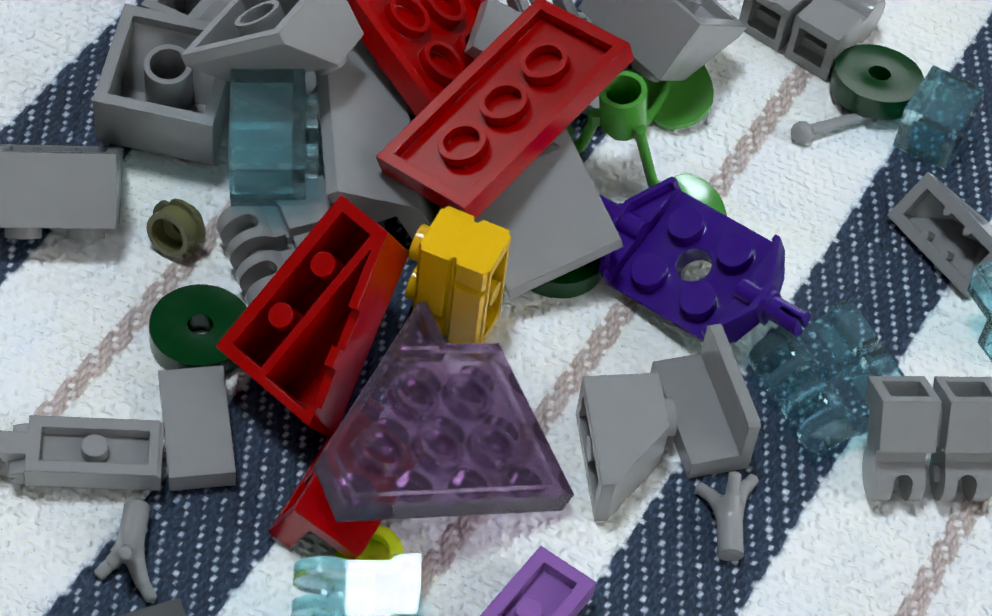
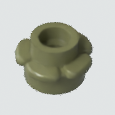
M175 198L170 202L166 200L160 201L154 207L153 215L147 222V234L151 243L159 252L168 257H180L186 252L190 254L195 253L199 249V244L206 237V229L200 212L193 205L181 199Z

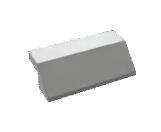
M360 39L348 53L349 59L344 66L326 75H316L326 195L333 204L342 194L376 223L397 216L413 240L418 228L422 224L428 226L432 224L438 214V205L381 171L376 155L415 116L388 76L377 66L375 58Z

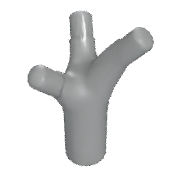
M729 472L724 495L703 482L695 487V492L709 503L715 514L717 522V557L721 560L737 561L744 557V509L750 491L759 482L758 477L754 474H749L741 481L742 475L739 472Z
M130 499L124 504L115 545L106 559L94 570V574L98 579L104 580L121 564H126L138 591H140L144 601L151 603L157 599V594L148 577L144 549L150 506L143 500Z

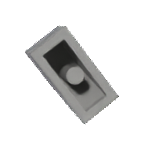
M660 373L583 376L576 419L594 521H607L661 463L667 437L676 435V405L673 398H664Z

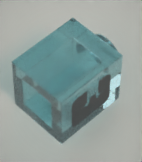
M933 65L904 109L893 146L945 170L971 130L986 89Z

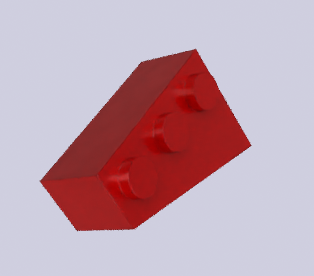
M341 194L221 338L216 347L306 425L328 438L340 424L410 252L389 232Z

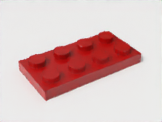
M535 0L376 155L381 171L440 207H453L473 215L475 220L634 60L630 43L546 0Z

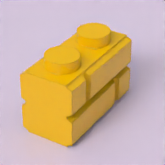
M450 206L444 209L441 208L430 226L422 224L418 228L409 249V259L418 263L410 276L405 291V298L414 302L412 316L414 329L438 339L446 336L448 343L472 353L481 349L501 313L511 243L510 230L485 220L479 223L474 222L473 215Z

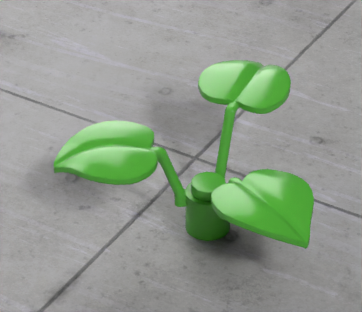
M705 65L684 81H659L658 83L645 78L640 73L638 75L631 71H622L599 94V108H593L588 111V122L579 138L574 141V130L571 124L566 129L578 153L586 149L598 126H601L615 140L628 141L635 139L647 185L650 188L660 182L653 164L647 140L646 126L650 125L654 120L663 128L677 130L700 122L707 116L713 105L714 89L711 77ZM690 173L674 176L679 183L681 191L727 216L720 195L710 183Z

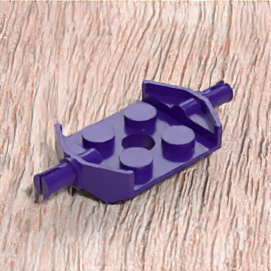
M672 176L625 200L624 203L617 204L599 193L623 244L622 248L602 256L600 259L599 272L608 286L702 342L705 338L707 326L720 323L723 326L729 343L737 342L759 323L765 326L769 320L791 332L795 337L803 333L801 326L805 329L808 326L810 313L784 300L780 294L785 275V249L780 236L775 234L772 237V241L681 191L677 179ZM705 260L712 264L710 272L701 280L691 282L681 278V272L684 267L693 261Z

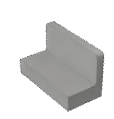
M722 324L708 325L700 354L653 361L650 373H660L664 398L674 399L677 412L676 435L672 439L687 479L749 468L761 428L760 418Z

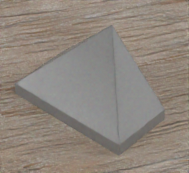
M927 172L887 214L964 296L969 297L992 273V224L933 174Z

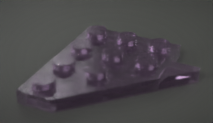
M418 302L313 466L337 522L562 511L574 495L499 343H446L427 302Z

